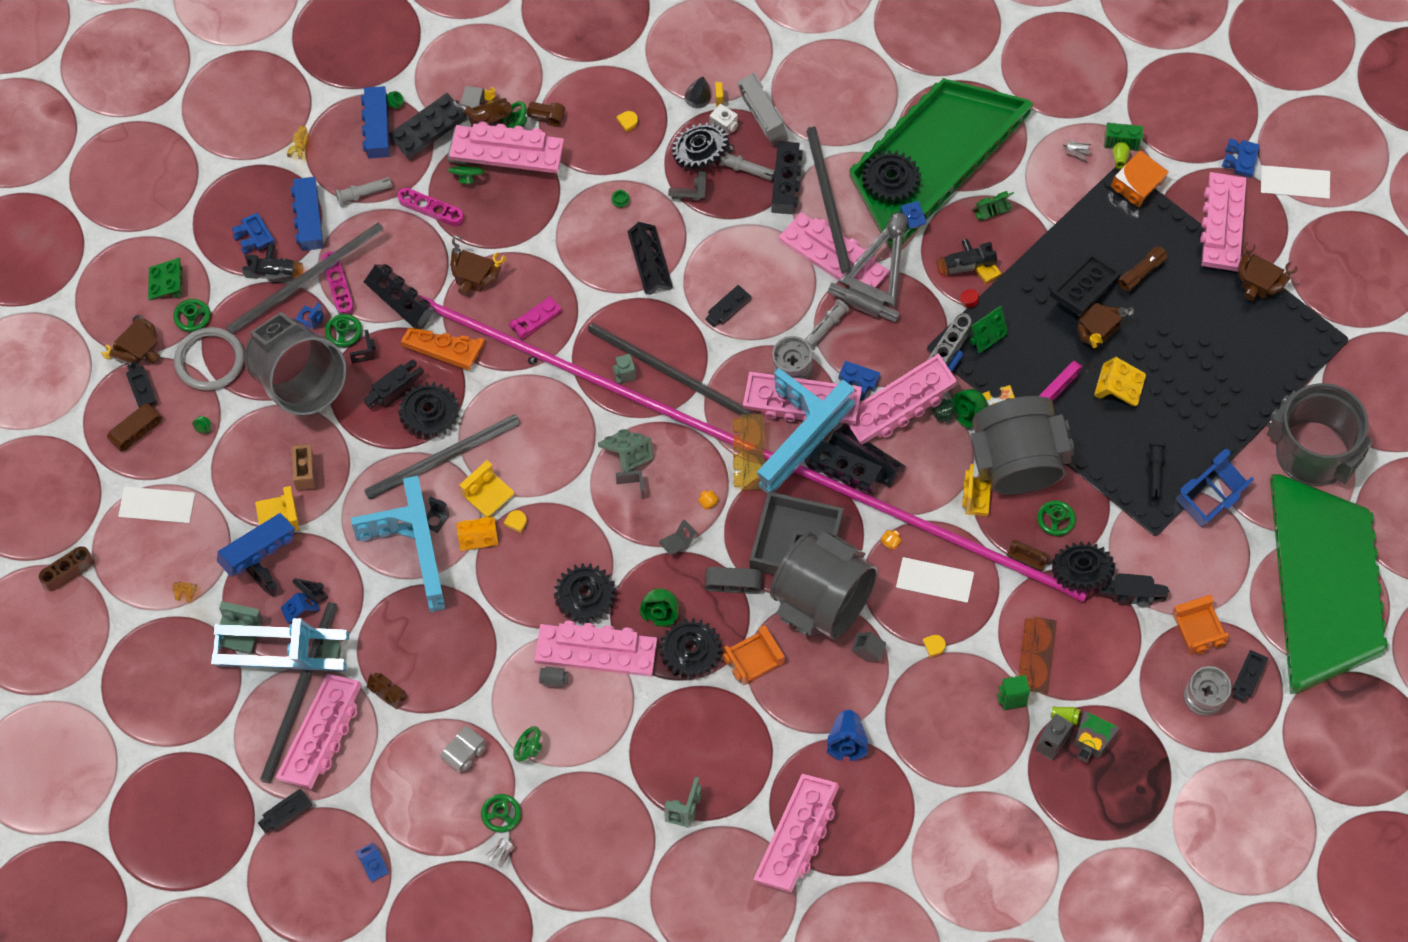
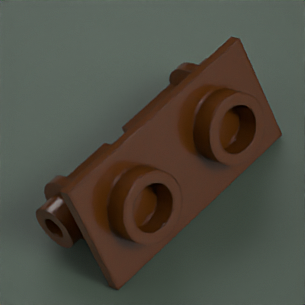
M1014 539L1006 556L1042 571L1050 555Z
M382 673L370 674L367 688L397 710L400 700L404 701L407 697L405 691L396 684L388 687L392 681Z

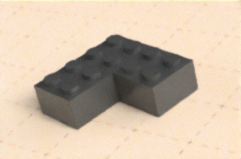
M768 491L750 556L749 569H756L763 573L775 575L787 552L802 535L811 532L819 538L822 531L838 536L844 508Z

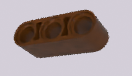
M146 403L110 430L107 439L120 452L125 451L161 422L162 416L149 403Z
M79 546L42 569L39 573V580L46 591H54L89 569L93 564L89 550L86 547ZM82 556H86L84 560H79ZM65 567H70L68 570L62 571ZM48 578H53L51 581L46 582Z

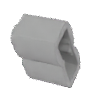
M466 725L440 755L441 760L459 774L463 770L467 771L473 763L472 759L484 752L486 748L485 739Z

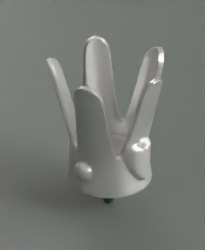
M1070 140L1068 146H1063L1067 147L1066 154L1076 156L1086 162V156L1081 153L1089 154L1088 145L1092 143H1077Z
M501 838L498 844L485 854L487 855L494 850L489 856L488 861H492L503 852L498 867L503 866L509 852L514 848L512 843H510L512 838L509 840Z

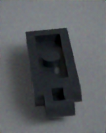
M737 285L708 311L709 315L705 320L713 327L719 323L723 325L751 300V295L741 286Z
M138 362L127 365L129 372H126V376L138 407L140 408L146 403H149L151 406L158 404L144 367H139Z
M258 563L246 568L248 574L265 592H268L271 596L276 594L277 585L272 580L270 572L266 567H262Z
M1252 650L1249 651L1232 688L1235 690L1233 698L1242 702L1245 701L1247 696L1251 698L1268 657Z
M300 788L262 815L264 818L258 822V825L264 833L270 830L275 832L313 805Z

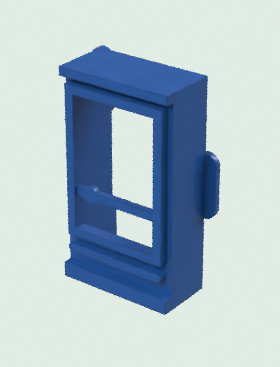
M1224 449L1213 459L1214 464L1197 479H1191L1180 489V494L1175 498L1200 527L1209 522L1223 508H1230L1239 500V493L1255 480L1253 477L1246 480L1229 462L1227 457L1231 453L1228 449ZM1212 471L1232 491L1229 496L1225 497L1212 483V480L1207 477ZM1203 479L1223 499L1207 516L1187 495Z

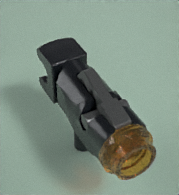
M964 239L962 240V245L965 251L940 257V260H936L939 274L951 275L964 271H973L975 267L983 264L985 267L997 264L996 251H993L992 242L980 244L979 248L972 249L969 240Z
M268 244L265 259L259 258L258 255H245L247 266L242 267V272L246 278L257 279L258 276H264L268 281L295 279L301 276V274L303 275L304 266L298 260L275 259L273 257L275 245Z

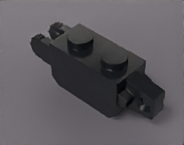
M411 360L405 365H398L371 385L372 390L369 392L370 395L364 399V404L369 410L378 404L388 407L406 394V391H410L412 386L414 387V381L424 374V370L420 367L411 374L409 373L417 365L415 360Z
M1119 573L1113 581H1108V586L1102 585V590L1098 589V595L1110 597L1112 602H1117L1120 605L1137 604L1138 606L1145 607L1152 605L1153 601H1166L1170 590L1165 585L1154 584V579L1151 576Z

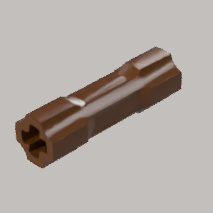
M1158 246L1152 249L1140 263L1118 279L1117 282L1124 291L1130 292L1149 272L1167 260L1168 255L1166 251Z

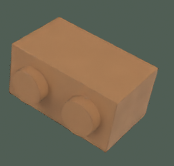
M311 444L292 446L293 481L296 490L315 489L314 454Z

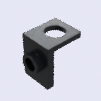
M368 329L364 330L368 349L349 353L352 364L374 360L372 350H376L374 339H370ZM358 355H364L362 358H355Z
M430 496L428 500L431 509L427 514L428 526L430 530L438 533L449 517V511L445 502ZM433 516L440 519L439 524L436 526L429 524V519Z

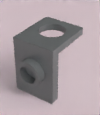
M641 470L616 473V484L639 482L641 499H644Z
M682 520L676 533L661 539L659 544L672 556L689 548L697 532L686 520ZM683 528L688 529L690 533L689 538L684 535Z

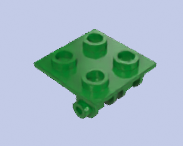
M1007 191L1001 192L997 196L992 197V200L990 197L984 198L980 202L975 203L976 207L971 210H977V213H975L976 219L981 221L990 218V216L994 217V213L999 215V213L1008 212L1012 205L1006 199L1013 195L1014 192L1009 194Z
M180 258L149 267L148 300L172 294L174 298L180 297L182 294L180 285H182L181 273L183 270Z
M999 306L971 325L973 335L969 341L973 346L976 345L978 353H981L1008 334L1002 306Z

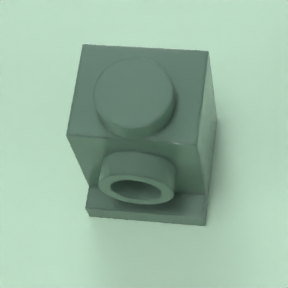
M626 354L615 357L616 365H613L612 369L617 384L636 380L635 367L631 355Z
M324 639L323 645L319 647V657L317 656V658L340 659L342 649L340 640Z

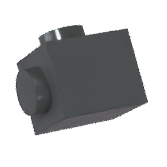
M872 632L857 633L851 651L867 662L879 661L883 656L886 642Z

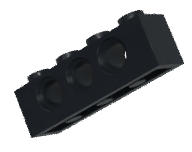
M778 141L771 213L793 215L794 208L798 207V197H795V192H799L800 181H797V176H801V165H798V161H802L803 150H800L799 142Z
M375 264L364 280V283L413 328H424L435 312V309L430 306L431 303L418 295V291L409 287L401 276L393 273V269L389 265Z
M821 441L805 459L807 467L811 470L821 471L827 477L837 478L842 483L853 485L865 493L873 494L884 477L882 466L824 441Z

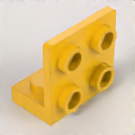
M1115 357L1103 363L1094 396L1103 398L1113 394L1135 407L1138 405L1146 374Z
M488 460L459 484L461 495L485 517H490L514 495V491L493 473V466Z
M970 464L969 470L965 471L962 507H966V515L988 516L991 480L980 482V478L973 477L974 464Z
M291 486L283 487L284 495H281V497L255 502L259 525L281 513L295 528L294 531L300 530Z

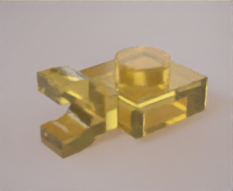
M299 125L298 132H295L293 137L295 145L291 146L287 151L288 157L291 158L292 154L297 152L298 159L302 160V151L305 150L309 137L307 127Z

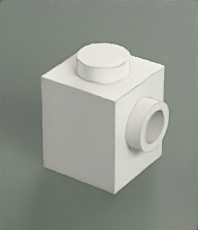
M719 104L709 116V126L715 123L716 127L720 125L721 129H725V132L729 135L730 132H734L738 127V114Z

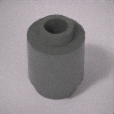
M546 666L540 669L539 684L563 688L564 684L568 683L569 673L565 672V668Z

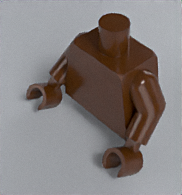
M1246 242L1244 245L1245 254H1242L1238 265L1239 279L1243 281L1241 287L1246 290L1244 297L1253 301L1256 295L1266 298L1268 294L1273 295L1282 291L1290 280V275L1297 272V266H1295L1293 271H1289V266L1292 262H1288L1284 270L1255 254L1251 257L1250 254L1255 250L1256 246L1254 244L1253 249L1249 251L1246 249L1248 244Z

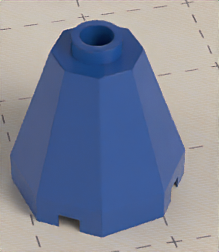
M844 710L838 714L828 735L827 754L844 761L843 757H850L849 761H856L867 756L868 739L860 716L853 710Z

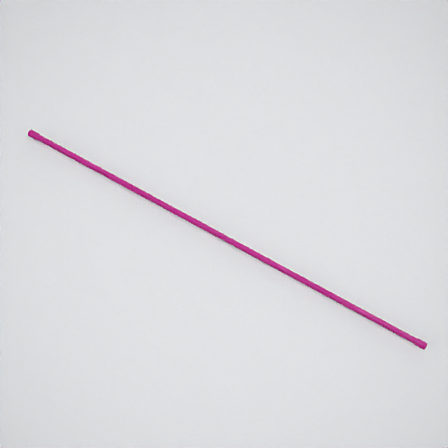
M419 295L421 298L428 300L431 303L430 306L435 309V313L760 458L768 460L774 454ZM799 465L794 471L798 475L1066 593L1068 596L1083 603L1087 597L1088 591L1086 594L1083 590L1076 593V589L1069 591L1068 586L1062 588V583L1057 584L1056 578L809 468Z

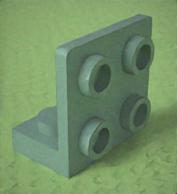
M622 429L618 433L607 436L604 440L598 442V447L619 453L621 471L628 472L653 459L651 437L644 436L641 433Z
M221 601L219 609L222 618L219 625H261L262 616L259 609ZM224 635V638L220 639V644L222 648L250 654L256 637Z
M699 777L694 778L687 805L677 800H672V802L666 801L664 807L665 822L687 828L690 821L694 822L697 811L695 810L696 803H700L702 796V785L699 784Z

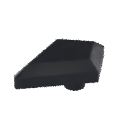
M294 578L292 581L311 601L326 600L328 598V595L323 590L324 585L321 582L317 583Z

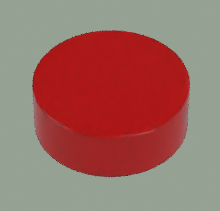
M974 289L963 291L960 295L961 304L968 308L976 306L979 303L978 292Z

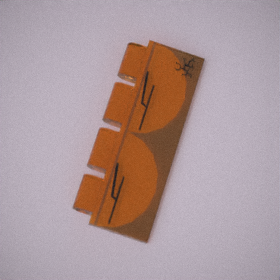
M1034 616L1033 619H1025L1023 631L1025 635H1023L1021 647L1023 653L1020 655L1019 669L1025 671H1019L1018 677L1019 675H1026L1029 689L1032 692L1048 694L1057 620Z

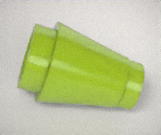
M1120 142L1115 144L1112 149L1115 166L1118 169H1122L1127 164L1130 155L1128 145Z
M1053 706L1050 717L1053 718L1055 714H1058L1073 725L1078 726L1081 710L1077 709V707Z

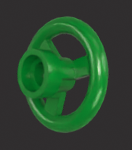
M516 101L511 104V115L502 118L501 124L506 125L509 117L507 128H514L515 126L524 127L527 122V117L525 116L527 111L526 104L523 101ZM521 106V109H519L517 112H513V110L516 107Z
M458 166L448 169L449 173L459 175V183H473L472 175H482L485 172L483 168Z
M199 299L184 300L174 310V323L179 329L186 332L204 328L209 322L210 309L205 302ZM179 313L184 314L188 319L187 326L180 322ZM205 313L203 321L194 326V320L199 315Z
M339 314L332 317L325 327L326 338L337 347L353 345L362 334L360 321L350 314ZM332 326L339 333L338 341L331 335L330 330ZM357 329L352 339L344 341L345 336L350 331Z
M1053 500L1046 502L1040 507L1037 521L1040 528L1047 534L1061 536L1072 530L1075 525L1076 516L1074 510L1067 503ZM1044 512L1050 516L1052 521L1051 529L1043 521ZM1070 518L1067 527L1057 530V526L1062 520Z
M531 726L526 729L517 740L513 751V757L517 762L525 761L530 756L536 757L542 749V744L539 742L541 731L537 726ZM535 732L532 737L527 738L531 733Z
M506 794L491 796L485 801L481 809L482 822L488 829L494 832L502 833L513 829L521 817L519 803L513 797ZM497 800H501V801H498V802L494 803L493 806H492V812L487 814L488 807H489L493 802H495V801H497ZM507 801L515 809L514 819L508 815ZM499 810L504 811L502 814L497 813ZM495 818L503 819L508 825L495 826L489 820Z

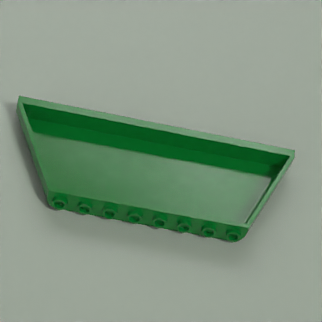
M945 78L939 83L936 82L932 86L931 91L928 94H924L916 106H911L908 113L904 117H900L896 125L892 129H888L881 140H877L873 148L869 152H865L861 160L857 164H853L849 170V177L879 232L882 233L890 217L894 213L899 212L902 205L919 201L924 217L927 220L1027 119L1032 111L1033 103L1028 99ZM890 150L894 154L897 150L898 155L905 153V158L911 156V162L916 161V167H919V173H921L920 186H918L917 192L914 191L913 197L909 196L908 201L902 199L901 204L897 200L894 205H892L891 201L885 204L883 199L878 202V197L872 199V193H866L867 188L863 187L864 182H862V172L865 169V163H869V158L874 159L875 154L881 156V151L888 154ZM908 225L906 226L902 236V245L919 227L909 229ZM889 238L885 243L892 250L893 240Z
M1271 474L1270 489L1290 694H1298L1381 657L1384 649H1387V638H1384L1383 633L1385 631V620L1381 616V613H1383V602L1379 598V595H1381V584L1377 580V577H1379V566L1375 562V559H1377V548H1374L1373 541H1375V530H1372L1371 526L1373 524V512H1370L1369 508L1281 474Z

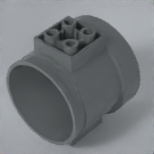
M282 311L250 332L251 337L245 349L246 368L251 377L265 389L268 396L279 407L291 414L310 415L323 410L337 398L345 382L346 362L340 349L329 339L317 332L311 331L300 321L289 318ZM310 340V355L302 371L287 382L272 384L274 369L281 356L292 346Z
M1329 383L1311 384L1297 392L1293 391L1290 396L1286 395L1280 404L1282 406L1279 410H1274L1270 417L1271 420L1267 425L1269 428L1267 436L1277 442L1276 456L1280 467L1291 479L1309 486H1326L1337 480L1345 485L1365 459L1373 441L1366 436L1368 416L1363 404L1347 389ZM1307 422L1326 425L1341 436L1346 445L1347 452L1338 455L1314 453L1300 445L1289 429Z
M1041 396L1012 398L992 404L979 411L973 417L972 422L975 433L971 434L980 482L991 480V488L995 493L1017 495L1038 491L1059 482L1066 475L1063 464L1071 463V456H1074V445L1069 434L1068 420L1064 421L1063 414L1056 416L1054 403L1051 399Z
M822 531L819 538H817L813 533L808 532L793 544L780 563L773 578L770 597L781 603L776 614L781 616L780 620L782 622L797 626L796 630L804 635L812 636L813 634L820 635L822 633L832 640L838 639L851 627L867 603L877 579V567L863 559L866 554L865 552L838 536Z

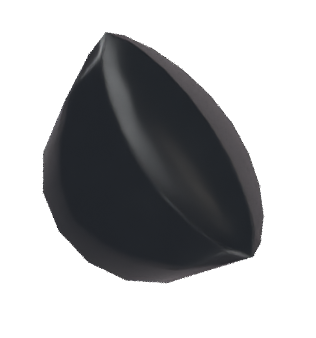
M704 77L695 80L685 92L684 99L690 107L703 108L711 100L710 88Z

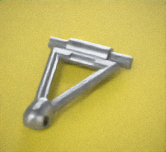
M901 212L894 213L890 217L884 231L850 267L851 272L845 273L839 279L838 283L849 287V289L831 282L827 293L843 299L845 304L876 318L879 315L896 322L900 312L884 306L883 303L896 307L902 236L908 222L906 215ZM890 238L893 240L889 287L888 293L854 279V277Z

